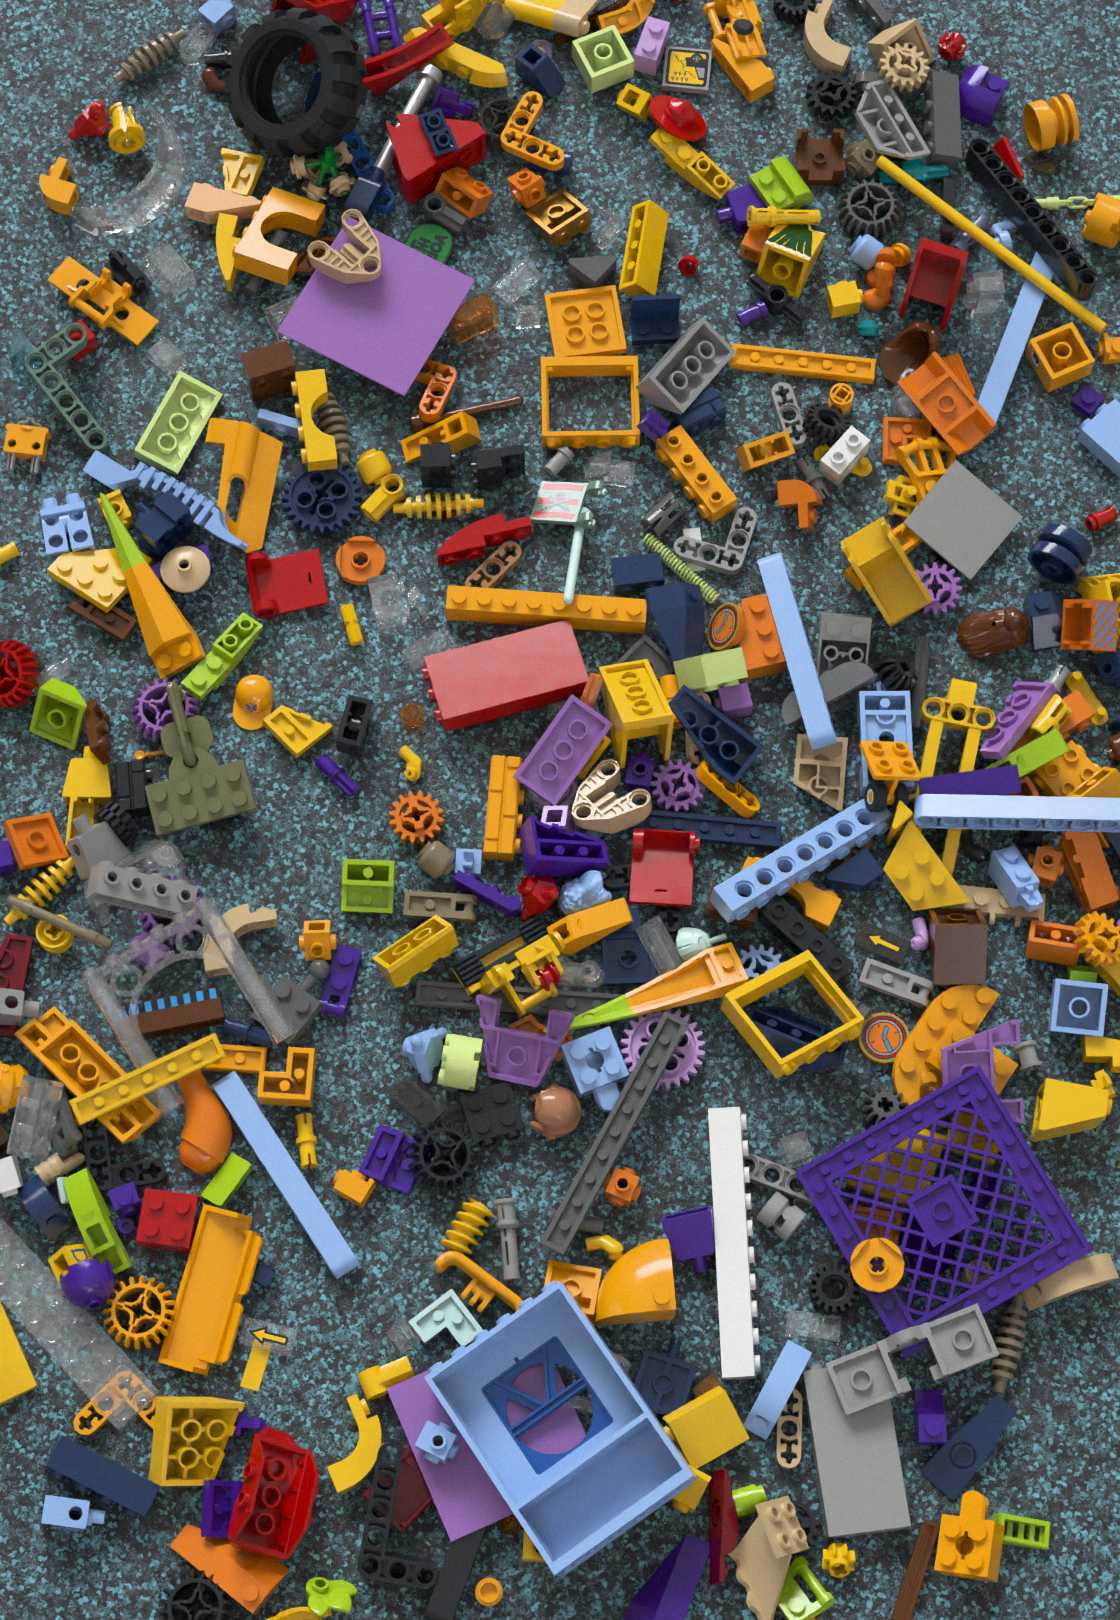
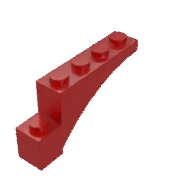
M440 22L405 44L386 53L366 59L365 64L368 76L363 77V86L379 97L455 43Z

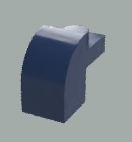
M38 1175L17 1188V1195L50 1241L72 1226Z

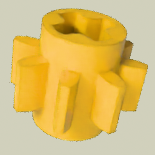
M836 1542L832 1543L828 1550L823 1549L822 1569H829L830 1576L842 1578L847 1576L850 1571L855 1570V1551H848L847 1544Z

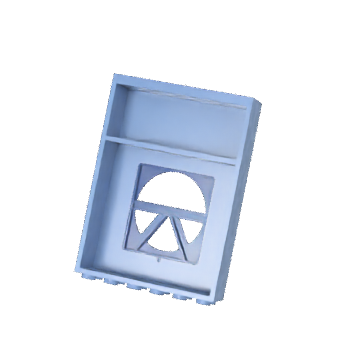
M552 1281L541 1289V1295L535 1299L530 1297L524 1300L518 1306L520 1309L512 1315L507 1313L496 1321L497 1326L489 1332L487 1329L479 1332L474 1336L472 1344L467 1347L462 1345L450 1354L452 1358L444 1364L440 1361L428 1369L429 1374L424 1378L553 1574L563 1577L696 1482L698 1478L569 1289L561 1281L557 1283ZM543 1363L546 1403L511 1386L515 1377L522 1370L533 1364ZM556 1364L569 1368L579 1376L577 1381L558 1394L556 1392L555 1379ZM588 1389L593 1405L592 1423L585 1438L575 1447L564 1453L546 1454L531 1449L518 1438L583 1390ZM510 1398L535 1411L514 1426H511L507 1416L506 1401Z

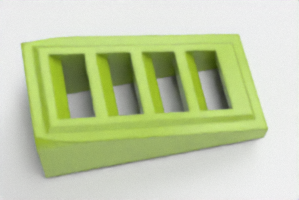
M1000 1512L992 1514V1521H996L1003 1526L1005 1525L1003 1544L1049 1550L1051 1522ZM1013 1523L1016 1524L1015 1537H1012ZM1025 1525H1028L1027 1540L1024 1539ZM1035 1526L1039 1527L1038 1542L1034 1541Z

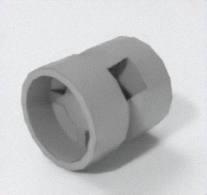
M777 1191L766 1203L756 1219L766 1227L773 1226L774 1233L786 1242L797 1230L807 1214L796 1205L789 1206V1200Z

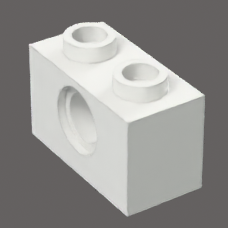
M850 426L820 460L819 473L838 486L860 462L861 458L868 453L870 439L853 426Z

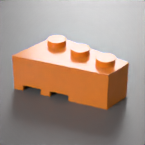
M1064 832L1056 850L1062 853L1061 861L1065 862L1064 868L1085 914H1091L1094 911L1103 912L1115 907L1120 900V891L1112 879L1097 833Z

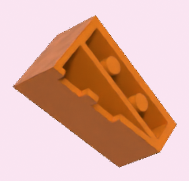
M766 593L742 599L741 607L744 609L743 617L746 618V628L741 641L738 643V648L742 647L748 677L738 679L739 683L784 672L786 659Z

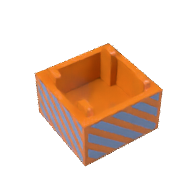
M1064 599L1060 649L1116 652L1119 601Z

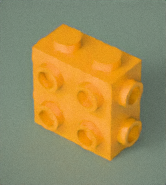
M1073 740L1067 743L1070 749L1069 752L1030 775L1031 782L1036 790L1042 791L1046 797H1066V795L1101 769L1099 765L1089 760L1084 748L1079 744L1076 745Z

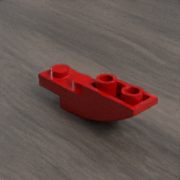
M503 513L463 528L436 551L438 566L443 564L446 566L454 565L458 561L465 559L476 560L486 555V545L497 546L504 541L527 538L532 535L530 517L505 521Z

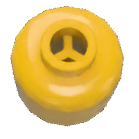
M374 448L358 457L359 461L356 467L363 481L368 485L375 484L376 487L381 486L383 478L392 473V466L383 451H376Z

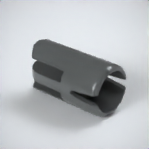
M670 492L641 520L644 529L655 523L648 532H651L654 537H659L688 510L684 506L671 519L667 516L681 503L679 498L665 511L660 509L675 495L673 492Z

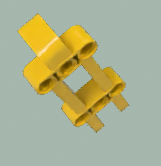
M952 678L946 699L930 697L924 701L920 710V717L925 723L929 724L920 766L921 778L933 776L943 727L966 732L958 773L974 770L980 735L987 734L995 722V715L991 709L973 705L977 683ZM935 706L939 714L935 716L929 715L926 707ZM951 712H961L964 719L961 721L954 720ZM979 716L986 717L989 724L981 726L977 723L976 718ZM918 781L915 794L909 795L908 803H914L915 798L920 795ZM917 826L919 831L922 832V828ZM947 829L941 861L951 875L954 870L961 832L969 829Z

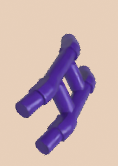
M359 0L371 58L380 55L378 41L392 39L393 49L401 46L402 40L393 0H383L385 10L371 12L369 0ZM387 20L389 30L376 32L374 22Z

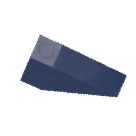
M679 582L644 590L649 617L651 621L655 620L661 633L658 637L661 642L665 641L670 652L668 660L675 673L674 661L703 655L704 603L700 585Z
M685 685L680 688L668 703L713 771L734 786L762 751L764 745Z

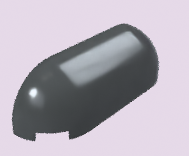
M846 662L819 676L829 714L857 700L859 691H866L865 688L870 682H875L876 676L870 667L861 662ZM794 690L786 697L783 703L782 717L789 728L799 724L804 728V721Z

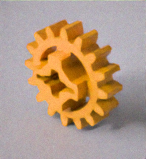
M1097 911L1086 914L1080 918V921L1075 923L1077 929L1073 931V934L1078 939L1074 943L1081 946L1078 952L1086 954V961L1092 959L1095 967L1101 964L1102 968H1106L1120 961V934L1118 932L1120 931V926L1115 927L1113 925V918L1107 920L1105 913L1099 915Z

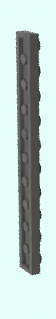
M666 1011L664 1012L541 1239L540 1244L565 1257L689 1026L688 1022Z

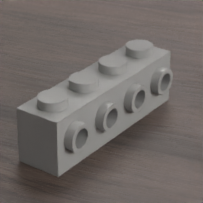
M101 861L91 868L86 898L185 922L194 917L198 887L189 885V882L186 880L176 879L173 881L165 879V876L162 874L151 873L149 875L141 873V870L135 867L121 868L117 867V864L114 862Z

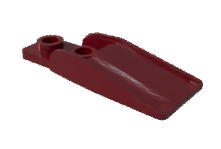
M725 1468L709 1473V1476L712 1477L709 1482L708 1499L710 1585L724 1583L728 1574L725 1554L732 1553L737 1545L738 1523L729 1474Z

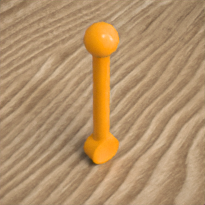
M164 749L145 753L138 750L134 756L136 760H144L146 757L164 755L165 752Z

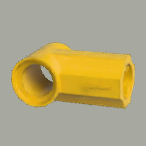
M396 474L385 476L381 486L360 507L370 520L377 523L393 504L399 503L404 499L405 489L401 477ZM392 486L399 487L398 490L394 492L388 491V489Z
M407 1356L381 1367L378 1365L368 1368L357 1374L367 1401L387 1394V1388L415 1376Z

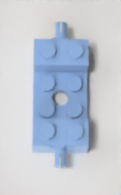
M881 681L876 683V691H859L856 710L857 726H860V742L880 741L879 738L882 735H888L893 739V742H906L913 755L910 691H887L886 687L881 685ZM861 751L859 783L860 797H864L866 787L870 782H883L884 780L873 779ZM899 780V782L907 786L908 794L911 795L914 789V781Z

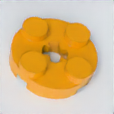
M873 1238L862 1241L854 1249L851 1255L850 1269L855 1282L861 1288L869 1292L884 1293L893 1289L902 1279L904 1260L900 1249L893 1242L885 1238ZM874 1258L876 1261L878 1258L884 1261L882 1263L884 1270L881 1272L877 1270V1273L871 1270L873 1267L870 1263L871 1260Z

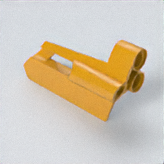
M210 418L205 443L209 442L219 445L224 449L217 506L226 515V524L231 534L249 545L246 551L243 550L245 553L262 549L283 442L261 432L257 427L247 422ZM234 478H240L244 481L237 520L234 522L226 512V505L231 481Z

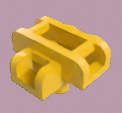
M899 475L895 481L890 479L886 482L887 490L883 501L890 503L889 515L893 516L896 514L902 516L903 520H906L911 511L918 505V501L914 502V498L917 499V490L912 485L910 478Z

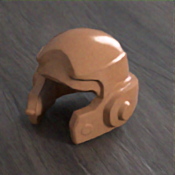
M552 1083L545 1090L529 1097L530 1101L535 1102V1115L538 1121H531L530 1128L543 1133V1136L547 1137L548 1140H555L556 1138L566 1136L577 1127L581 1116V1106L578 1098L571 1090Z

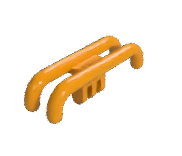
M448 1251L442 1253L435 1260V1269L439 1273L444 1272L447 1267L453 1265L473 1278L460 1295V1298L465 1300L470 1293L474 1294L468 1303L472 1307L479 1299L483 1302L477 1308L478 1312L482 1313L495 1296L515 1312L520 1309L518 1306L523 1300L464 1254L458 1251Z

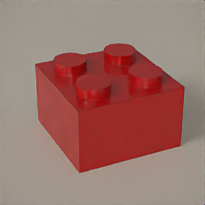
M145 1188L136 1235V1242L139 1247L189 1254L200 1213L201 1200L199 1196Z

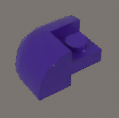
M972 65L966 69L959 82L960 115L967 120L988 128L1009 86V82L988 73L989 67Z

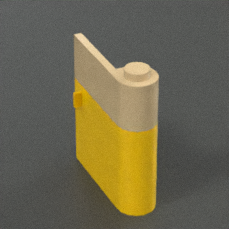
M505 0L503 13L508 18L581 38L588 33L590 28L588 14L601 0Z

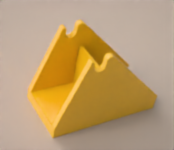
M884 516L841 541V548L846 554L848 561L890 627L933 602L932 597Z
M648 659L599 667V675L604 678L601 691L607 720L613 723L609 730L616 762L619 761L620 769L625 768L627 741L640 737L656 735L659 752L663 754L664 761H668L670 758L674 723L673 713Z

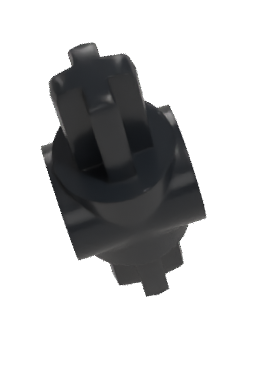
M752 274L746 284L761 296L760 301L765 303L768 313L778 316L783 314L795 325H801L804 322L806 314L791 303L792 298L788 295V291L784 286L780 284L769 285L757 274ZM772 298H778L781 301H774Z

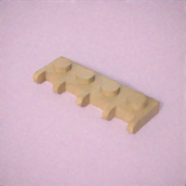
M959 885L969 901L963 904L940 907V909L980 908L983 915L989 916L988 924L994 925L996 916L1014 918V927H1020L1021 919L1044 921L1046 894H1040L1043 899L1042 908L1028 912L1023 906L1011 908L999 889Z

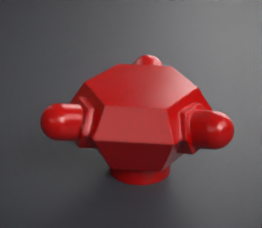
M102 100L93 101L74 122V128L68 132V137L71 140H76L84 135L93 136L94 134L100 139L112 124L107 120L109 114L105 102Z
M527 875L521 881L517 890L521 894L524 903L520 916L521 920L526 922L532 919L533 915H541L551 906L553 900L558 898L559 892L554 876L532 877Z

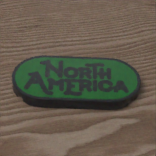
M425 222L415 226L403 243L445 265L448 264L454 251V239L451 232L445 226L436 222Z

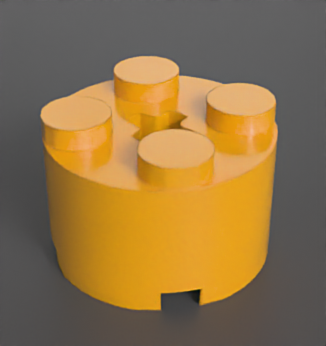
M1098 192L1094 199L1093 210H1088L1083 219V223L1086 225L1081 237L1112 249L1120 240V200Z

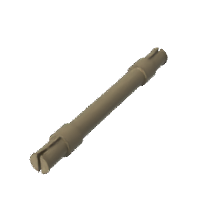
M11 894L7 898L6 905L77 935L91 944L98 945L107 950H110L114 940L92 929L88 930L41 909L27 900L20 899Z

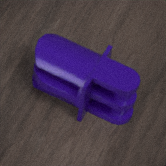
M651 408L641 414L640 423L636 427L656 442L658 438L661 439L667 433V427L671 423Z

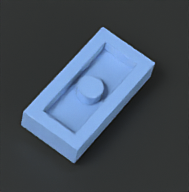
M259 409L257 415L259 427L272 430L279 436L289 435L299 438L297 426H302L301 420L265 409Z

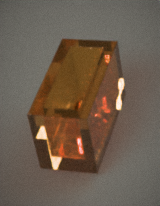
M488 292L461 304L447 330L456 345L499 325V311Z

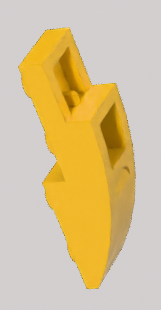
M659 128L649 138L648 141L665 156L663 161L707 195L720 200L735 186L736 183L703 151L698 153L685 140L670 135L662 128Z

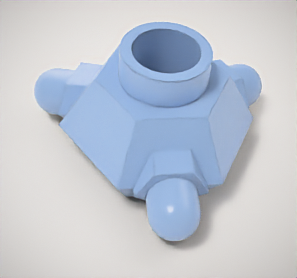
M443 1027L438 1029L432 1028L408 1036L404 1040L402 1047L403 1055L408 1057L410 1064L420 1073L421 1080L424 1083L432 1081V1070H434V1067L439 1066L444 1047L442 1040L447 1035V1030Z

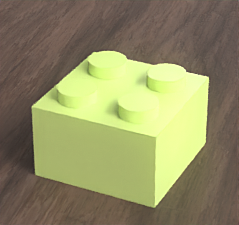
M615 25L572 41V59L591 94L634 76V60Z
M742 647L673 662L679 690L685 685L693 692H708L717 690L720 687L739 684L738 679L748 677Z

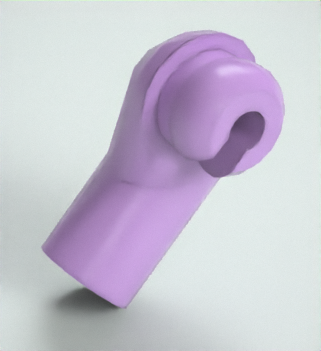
M924 917L915 918L912 920L915 937L911 939V947L915 951H924L929 947L928 929Z

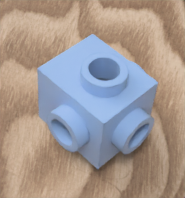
M427 1420L415 1443V1448L424 1453V1459L438 1465L439 1461L446 1464L448 1458L453 1460L460 1444L456 1443L458 1437L454 1434V1428L442 1422L438 1426ZM437 1441H443L441 1446H435Z

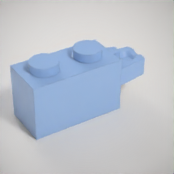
M1016 846L993 851L987 873L1011 908L1023 906L1028 912L1041 909L1043 899L1038 891L1040 880Z

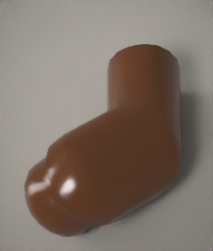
M211 67L204 69L201 77L207 89L211 92L225 94V82L219 81L215 69Z

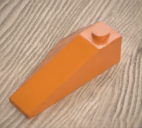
M186 1524L170 1544L172 1549L199 1571L204 1570L208 1578L214 1574L212 1581L215 1584L219 1583L218 1586L255 1616L290 1572L277 1559L257 1556L232 1547L228 1538L201 1537V1528Z

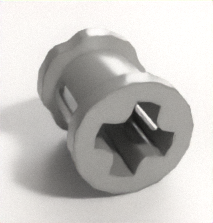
M1036 1040L1024 1041L1013 1046L1021 1062V1072L1033 1071L1043 1066L1042 1061L1038 1059L1035 1049L1037 1045Z

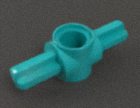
M920 159L906 160L900 166V169L923 186L927 184V180L943 179V177H948L949 175L946 164L926 166L925 162L922 163ZM884 171L879 172V182L883 180L884 184L899 183Z

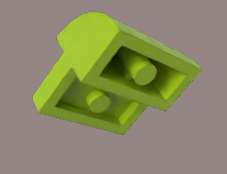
M787 157L774 158L770 160L768 167L749 176V182L767 207L774 206L776 209L781 210L799 209L814 200L813 193Z
M343 859L341 911L393 914L395 861Z

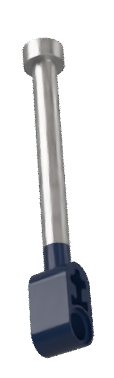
M423 64L416 76L419 82L402 113L417 115L430 89L438 86L443 75L434 65ZM397 121L395 127H397V126L400 125V123H399L398 121ZM390 136L368 177L364 175L359 176L344 206V212L349 209L360 211L367 222L370 220L383 195L385 184L381 181L396 155Z

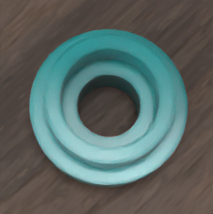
M863 320V324H858L857 329H860L859 335L879 336L882 326L877 325L876 320Z

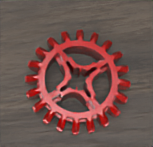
M9 639L0 641V706L4 708L22 706V703L29 702V696L35 695L33 688L39 686L36 679L41 676L37 672L40 664L34 662L37 655L31 653L32 648L25 646V643Z

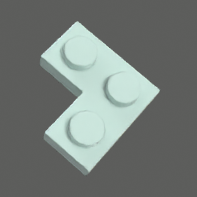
M452 1289L408 1321L424 1344H427L447 1328L460 1346L464 1345L467 1347L474 1341V1336L483 1331Z

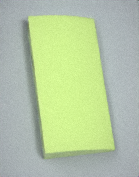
M179 371L134 449L132 457L165 472L178 475L223 394Z

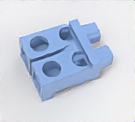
M78 493L68 494L66 496V505L58 506L56 498L53 497L43 500V509L40 510L46 554L50 565L62 553L71 552L68 534L73 552L96 550L87 509Z

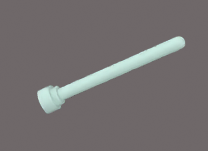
M583 507L581 513L591 511L588 508ZM573 525L575 529L563 597L565 604L573 602L585 529L578 525Z

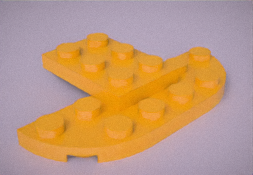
M963 984L942 992L931 1001L899 1049L894 1060L892 1079L896 1094H903L902 1098L899 1099L900 1102H906L907 1106L920 1100V1086L924 1083L931 1081L942 1083L940 1048L975 1035V1031L998 998V992L982 985ZM993 1047L995 1090L999 1096L1018 1064Z

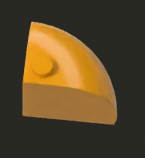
M668 1238L655 1239L638 1245L621 1256L612 1265L598 1289L593 1326L674 1320L676 1300Z

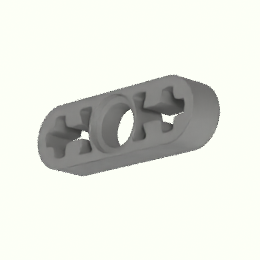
M779 382L772 388L771 402L781 432L788 430L794 450H797L805 445L807 433L803 432V419L792 387L788 383ZM779 391H782L783 394H786V404L782 405V397L778 395ZM785 411H791L796 417L791 421H787L782 417V414ZM793 427H795L796 436H800L799 441L791 438Z

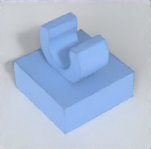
M456 848L455 875L460 870L463 873L468 871L477 877H481L482 850Z

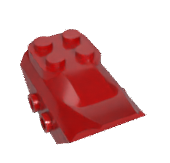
M264 1426L259 1434L255 1433L249 1461L243 1471V1487L234 1503L228 1529V1540L230 1545L238 1550L261 1557L288 1560L312 1521L313 1514L311 1510L319 1490L317 1484L319 1474L312 1451L300 1448L292 1435Z

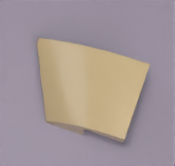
M798 734L793 784L838 811H842L848 738L836 737L838 743L813 751L808 735Z

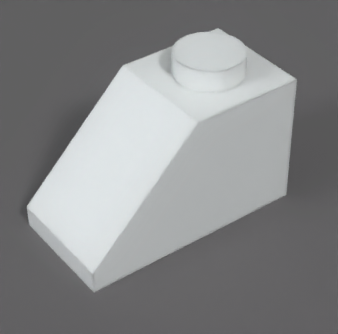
M17 1155L0 1159V1193L5 1198L17 1194V1188L23 1186Z

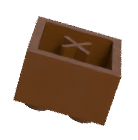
M287 340L240 354L244 377L253 402L267 400L279 393L292 392L291 382L295 381L297 368Z

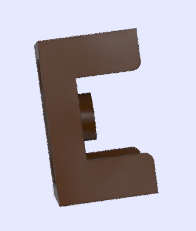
M797 129L795 169L806 185H843L845 175V161H842L845 140L844 129H833L831 139H808L809 129Z

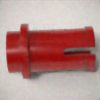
M1109 505L1095 514L1089 513L1087 518H1085V524L1090 531H1099L1103 525L1118 519V513L1112 505Z

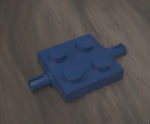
M671 1338L667 1353H655L645 1349L634 1384L657 1419L659 1415H668L686 1404L697 1366L686 1363L677 1357L682 1341L678 1340L675 1350H673L676 1341L674 1338Z

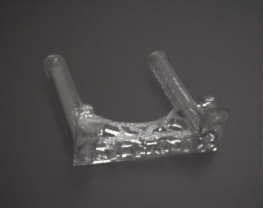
M207 896L201 898L194 903L196 908L188 913L185 910L171 917L172 923L165 927L163 924L156 926L149 931L151 936L143 941L137 938L126 945L127 951L120 955L118 952L109 955L104 959L106 964L101 967H90L81 973L83 978L77 981L80 986H84L88 990L136 1069L157 1060L138 1025L137 1007L141 993L147 983L160 970L184 959H208L226 968L240 987L274 1045L283 1042L297 1032L293 1024L288 1023L219 910L221 908L219 905L221 903L217 898ZM200 920L204 926L193 924ZM193 930H198L203 935V942L198 951H188L182 945L183 936ZM177 934L175 945L181 953L175 955L174 950L164 952L157 946ZM210 937L223 958L205 952ZM148 952L150 955L149 963L144 968L147 973L143 976V972L138 967L128 964ZM157 956L160 958H166L157 963ZM126 971H133L137 974L138 982L134 991H122L117 986L118 977ZM116 995L131 997L129 1016ZM173 1083L151 1092L158 1104L157 1109L161 1116L184 1103Z

